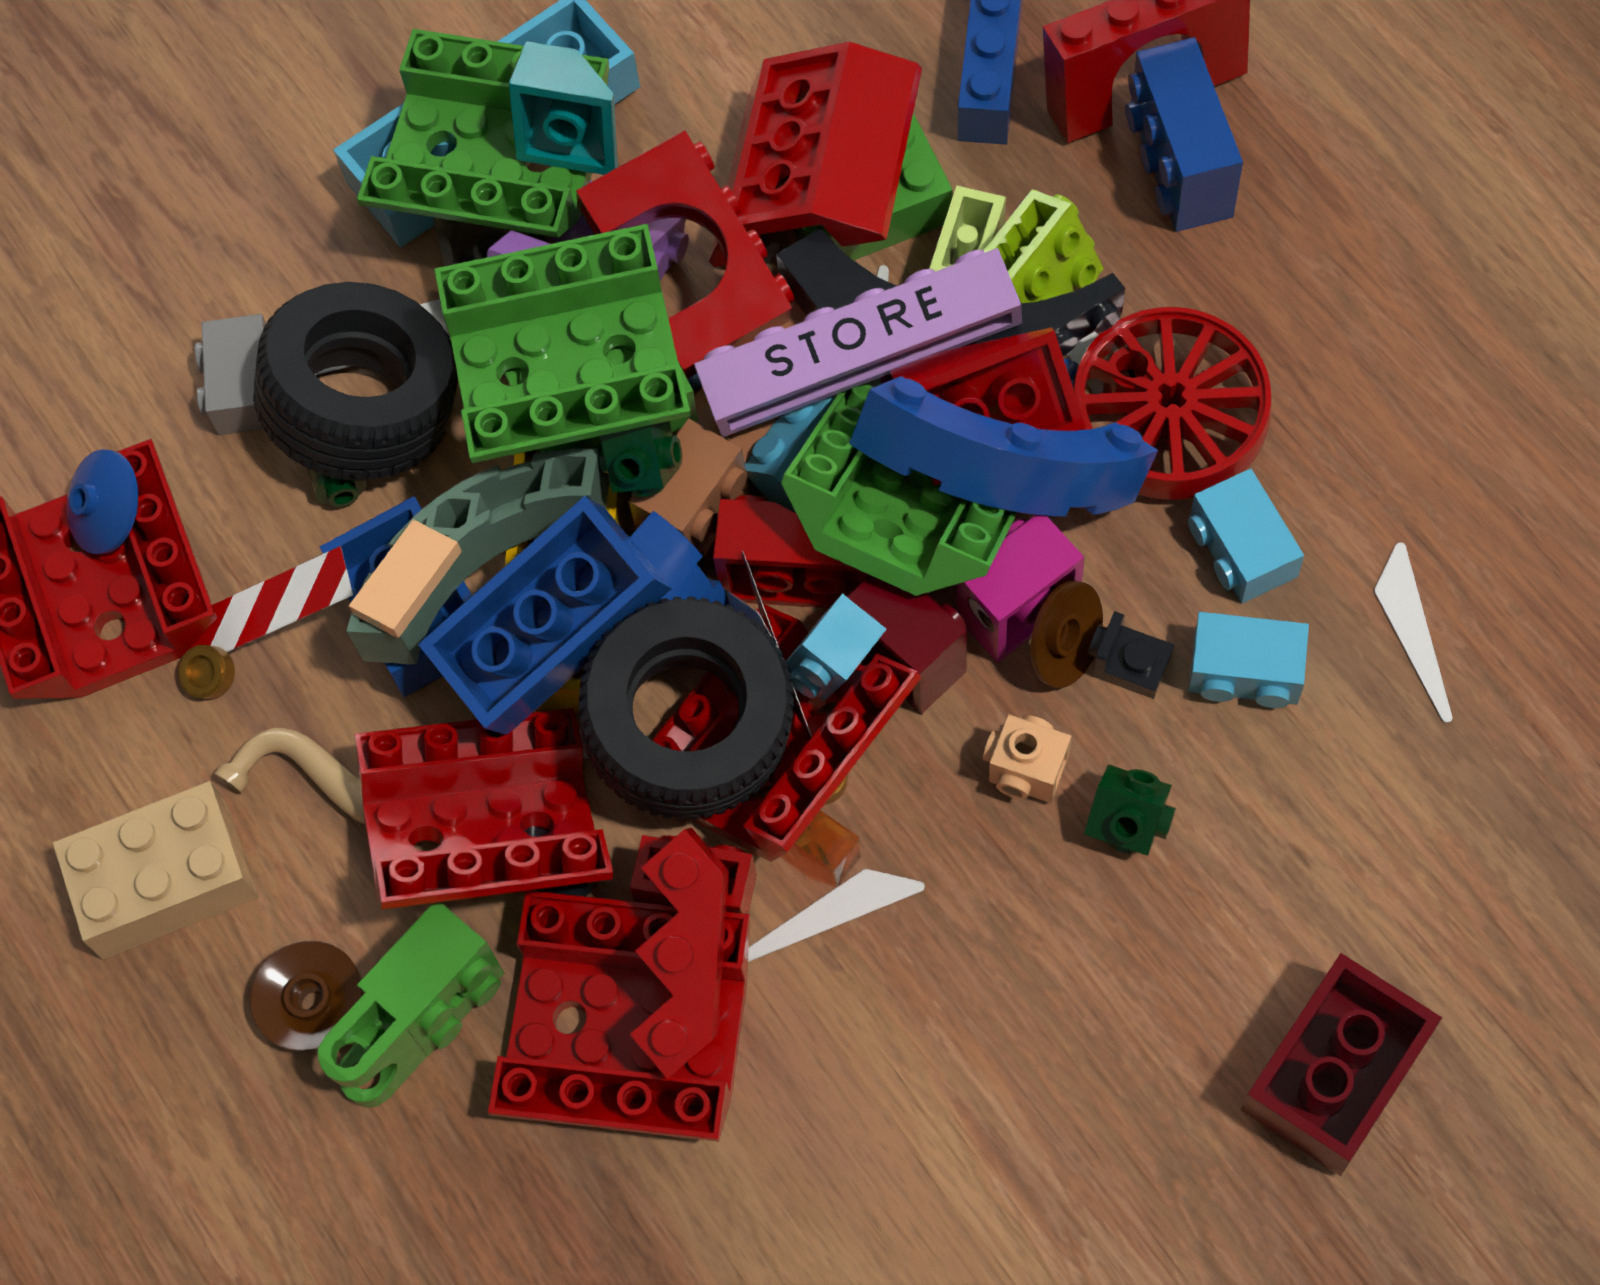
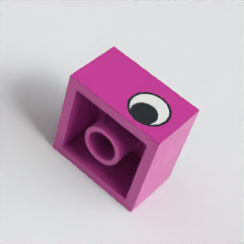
M1035 515L1029 521L1020 519L1011 525L987 575L957 584V612L965 621L967 630L990 656L999 663L1031 639L1034 624L1043 603L1059 585L1072 580L1082 582L1085 557L1046 515Z

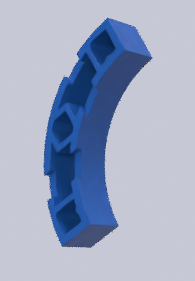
M902 376L869 390L849 442L850 445L870 458L904 476L911 474L914 469L942 481L939 488L941 492L1003 510L1046 516H1066L1070 507H1085L1092 514H1101L1134 503L1158 452L1156 448L1143 441L1138 431L1126 425H1119L1116 422L1099 428L1078 431L1036 429L1025 423L1010 424L951 404L927 392L918 382Z

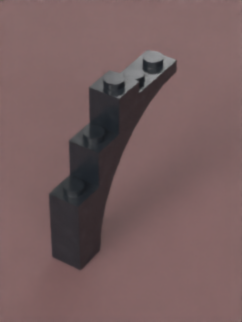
M821 228L776 254L778 271L788 283L796 303L806 316L821 308L832 307L836 310L854 303L857 296L871 289L882 288L886 291L897 286L875 276L848 257ZM1111 273L1077 291L1038 302L1021 303L1022 324L964 346L1052 327L1064 357L1075 348L1079 340L1094 331L1102 333L1119 320L1123 312L1125 287Z

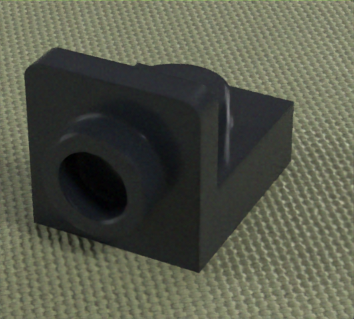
M1114 611L1108 627L1098 625L1089 647L1088 655L1095 657L1093 677L1155 699L1173 654L1174 644L1123 626L1125 615Z

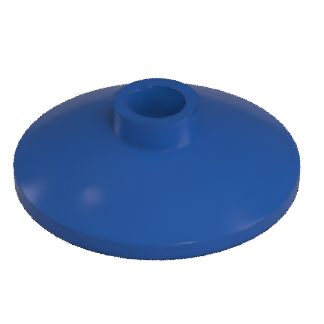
M101 449L85 457L72 477L67 497V518L72 536L83 550L92 554H108L123 544L133 527L138 509V485L131 464L122 454L113 450Z

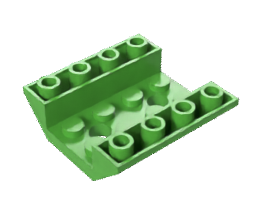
M412 29L399 69L407 95L386 158L370 157L357 202L362 206L559 238L579 221L581 212L577 207L576 190L590 183L592 173L554 166L549 167L543 172H533L528 169L531 162L516 160L509 82L524 46ZM582 55L608 86V59ZM451 142L456 145L454 151L446 156L439 157L431 154L432 149L440 143Z
M648 224L434 269L442 313L453 348L464 407L461 410L471 463L691 416L662 294ZM620 345L631 347L635 351L633 357L624 363H613L606 358L612 348ZM521 368L528 372L526 380L519 385L507 386L500 382L502 375L509 369Z
M862 384L838 393L784 473L781 481L814 549L915 596L986 576L1018 512L978 504L939 491L941 484L934 486L930 477L913 469L911 474L904 476L850 445L849 442L868 392L874 387Z

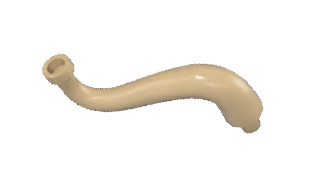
M271 728L261 731L252 736L241 747L230 763L221 764L214 773L224 783L242 793L248 785L247 774L262 757L273 752L283 753L292 758L339 808L358 822L365 824L359 778L352 774L318 743L298 731L286 728Z

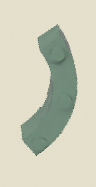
M571 448L533 454L532 461L517 464L501 470L499 465H496L455 485L418 512L394 536L388 544L390 548L393 547L414 519L457 541L462 552L399 639L351 613L346 632L364 662L417 664L421 650L418 644L426 637L428 629L440 608L469 575L501 552L540 536L583 496L590 498L606 509L610 480L608 474H604L601 469L599 448ZM369 573V574H368V576L366 577V579H365V581H364L362 587L364 586V584L367 582V580L370 578V576H371L373 573Z

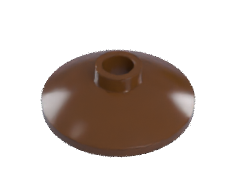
M1077 580L1067 581L1059 585L1047 597L1037 615L1031 637V660L1037 677L1048 686L1064 688L1072 685L1082 677L1094 659L1093 656L1088 655V651L1098 625H1103V610L1100 598L1091 585Z
M301 941L287 945L271 955L256 974L250 995V1005L254 1021L260 1031L271 1042L281 1048L297 1052L316 1051L327 1033L363 996V992L357 986L362 980L360 973L345 952L329 943ZM311 993L320 994V1002L317 1007L311 1010L303 1009V1000L307 995Z

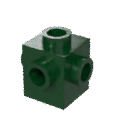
M670 421L600 436L599 462L603 473L609 475L612 493L632 491V495L637 497L657 494L664 489L682 464L681 443L676 435L673 436Z
M1108 764L1098 784L1084 835L1107 842L1111 848L1122 853H1140L1148 856L1155 838L1159 837L1166 840L1176 810L1175 807L1166 805L1172 785L1161 782L1157 776L1145 770L1132 769L1127 771Z

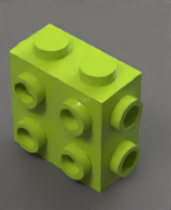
M1032 189L984 249L985 252L996 248L999 249L1020 303L1038 302L1077 291L1095 282L1104 269L1094 250L1095 243L1086 233L1078 217L1079 211L1077 207L1062 195L1055 194L1050 196Z

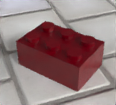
M1340 953L1248 1092L1241 1111L1341 1177L1443 1017Z

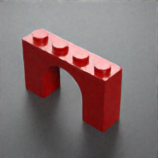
M1110 0L1042 26L1047 111L1067 143L1113 126L1112 86L1115 76L1124 62L1135 51L1157 38L1174 34H1181V40L1195 37L1214 86L1247 74L1250 0Z
M686 130L576 190L577 207L594 235L650 224L665 218H682L706 228L720 244L725 257L726 270L718 286L705 298L668 318L677 360L688 379L697 374L694 363L704 360L708 352L722 346L739 347L754 341L755 336L760 332L788 322L792 312L790 303L795 301L784 277L780 273L773 276L763 260L768 257V253L759 235L754 229L746 232L737 217L741 213V208L731 189L727 185L720 188L710 171L715 169V166L706 147L701 141L693 144Z

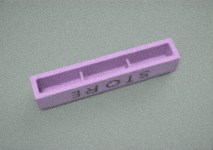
M996 248L988 252L974 250L960 256L954 265L936 272L933 269L918 271L910 275L904 284L886 291L882 288L868 290L857 296L854 303L836 310L832 307L818 309L807 315L802 323L786 329L781 326L768 328L757 334L754 341L739 347H718L708 352L704 360L694 363L720 433L722 437L886 376L893 369L937 352L959 348L1022 324V308L999 249Z

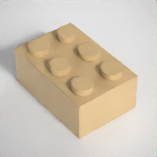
M211 781L53 842L82 940L102 960L259 898L228 804Z

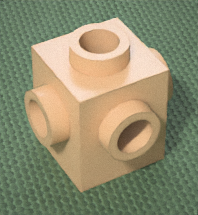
M1008 714L1002 732L993 729L984 750L983 760L990 763L989 782L996 784V788L1000 792L1010 797L1026 799L1028 796L1052 804L1070 755L1072 736L1054 730L1049 722L1039 717L1025 715L1021 719Z

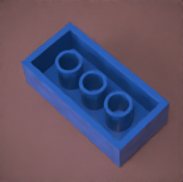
M583 496L418 645L485 729L508 735L585 666V663H588V656L594 650L598 639H602L603 633L608 629L611 630L614 624L624 619L629 613H634L640 606L645 607L646 603L653 601L657 603L672 588L609 512L600 504Z

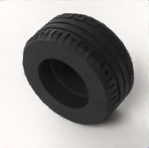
M340 282L325 284L304 291L282 304L274 312V315L265 324L263 333L260 336L253 394L254 408L257 412L258 421L261 423V427L267 433L269 439L284 454L319 474L337 479L366 481L394 476L409 470L434 452L437 445L443 440L450 421L458 383L451 339L440 322L417 301L396 290L370 283ZM336 366H357L382 375L397 389L378 396H352L330 388L314 374Z
M673 597V600L664 598L659 600V603L653 601L646 603L645 607L640 606L634 613H629L624 619L614 624L611 630L608 629L603 633L601 640L598 639L594 650L588 656V663H585L583 676L580 680V731L587 756L590 757L589 761L592 767L596 769L599 778L604 779V784L609 789H613L614 794L619 798L623 797L626 803L631 806L633 804L636 805L637 809L643 812L645 810L649 811L650 815L658 816L660 814L663 815V818L667 819L677 817V820H685V818L698 820L702 816L709 818L715 813L717 815L723 814L727 809L732 810L738 807L739 803L743 804L749 800L751 795L754 796L760 790V787L769 781V776H773L777 765H779L783 757L790 734L794 709L793 685H791L792 678L790 672H788L787 662L785 659H782L783 653L775 646L776 642L774 639L768 637V632L763 627H758V623L753 618H747V614L742 611L736 612L735 608L730 605L724 606L722 602L715 600L712 603L709 602V599L702 597L700 600L695 599V597H687V599ZM677 667L698 668L712 673L730 687L738 700L739 716L733 732L724 740L703 750L677 751L665 748L649 739L638 728L634 720L633 701L641 685L655 674Z

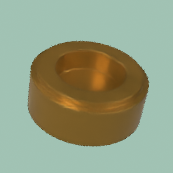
M210 645L194 646L184 654L180 661L178 670L179 681L183 689L193 697L204 699L219 698L230 689L235 676L233 660L220 647Z

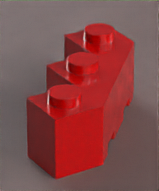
M692 827L680 832L641 867L644 873L676 908L678 913L636 949L635 952L673 996L629 1035L667 1079L719 1033L721 977L723 974L725 913L729 870Z

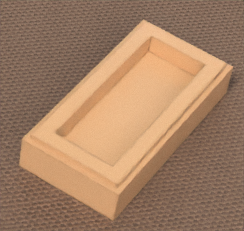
M413 519L350 603L349 607L353 615L399 639L461 554L462 550L458 542Z

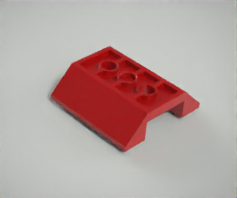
M850 41L764 59L747 99L727 186L731 189L740 205L741 213L737 217L746 232L754 229L761 238L762 234L822 224L842 247L887 240L922 73L921 66L917 62ZM714 238L709 263L713 267L726 266L722 248L716 238Z
M152 439L117 451L129 461L134 470L138 485V509L135 522L128 537L119 548L111 553L101 555L86 551H71V544L74 538L67 518L68 494L15 514L3 496L0 497V666L9 694L13 699L85 697L182 658L217 619ZM115 619L125 621V628L120 636L112 640L100 638L101 630L106 623Z
M763 604L778 647L783 653V658L787 661L808 632L799 619ZM876 654L867 667L859 664L850 677L825 701H822L817 696L809 698L794 688L812 738L808 737L793 710L791 729L785 752L773 776H769V781L764 785L772 786L769 793L762 799L752 800L753 795H751L748 801L743 804L739 803L738 807L732 810L727 809L725 813L719 815L715 813L709 818L702 816L698 820L693 821L770 862L783 856L791 849L921 679L920 674L916 670ZM707 672L652 741L665 748L677 751H698L718 744L729 736L736 726L739 706L735 694L724 681ZM837 702L835 708L830 713L817 715L824 705Z
M574 708L534 712L508 735L485 729L478 719L355 733L364 823L376 899L382 910L613 879V870L603 829L595 830L585 790L583 781V744ZM532 826H539L548 829L550 833L540 837H533L528 835L525 830ZM429 840L438 843L440 846L430 851H420L413 845L420 841Z
M527 890L517 946L523 955V963L507 1057L497 1056L488 1114L491 1116L719 1142L732 1098L746 998L750 914L725 913L726 928L723 974L720 988L719 1033L667 1079L629 1034L673 996L635 950L678 913L676 908L669 905ZM569 1007L581 1008L587 1015L584 1027L574 1034H564L556 1028L558 1015Z

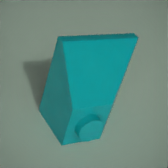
M526 41L509 82L516 160L605 175L618 168L614 93L577 49Z

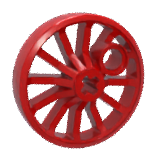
M1159 307L1139 311L1118 320L1111 328L1100 333L1087 348L1073 381V389L1086 426L1082 430L1093 429L1088 417L1091 414L1127 413L1129 415L1116 421V423L1129 426L1138 432H1145L1142 437L1143 441L1153 447L1160 439H1166L1169 449L1170 473L1149 470L1138 495L1166 500L1194 498V494L1246 471L1261 451L1268 433L1272 410L1271 385L1266 366L1253 344L1235 327L1216 316L1202 311L1182 307ZM1172 333L1197 337L1179 373L1175 371ZM1152 334L1159 335L1162 373L1155 365L1153 357L1142 348L1136 338ZM1212 344L1230 355L1194 376L1208 348ZM1119 349L1113 353L1109 361L1104 360V358L1113 350ZM1132 369L1141 373L1143 377L1129 378L1120 372ZM1239 372L1246 373L1253 386L1213 388ZM1090 379H1099L1106 382L1108 393L1086 394L1085 388ZM1252 408L1258 412L1255 425H1250L1216 409ZM1205 429L1213 430L1242 445L1229 457H1225ZM1181 438L1194 445L1209 465L1208 468L1194 472H1184Z

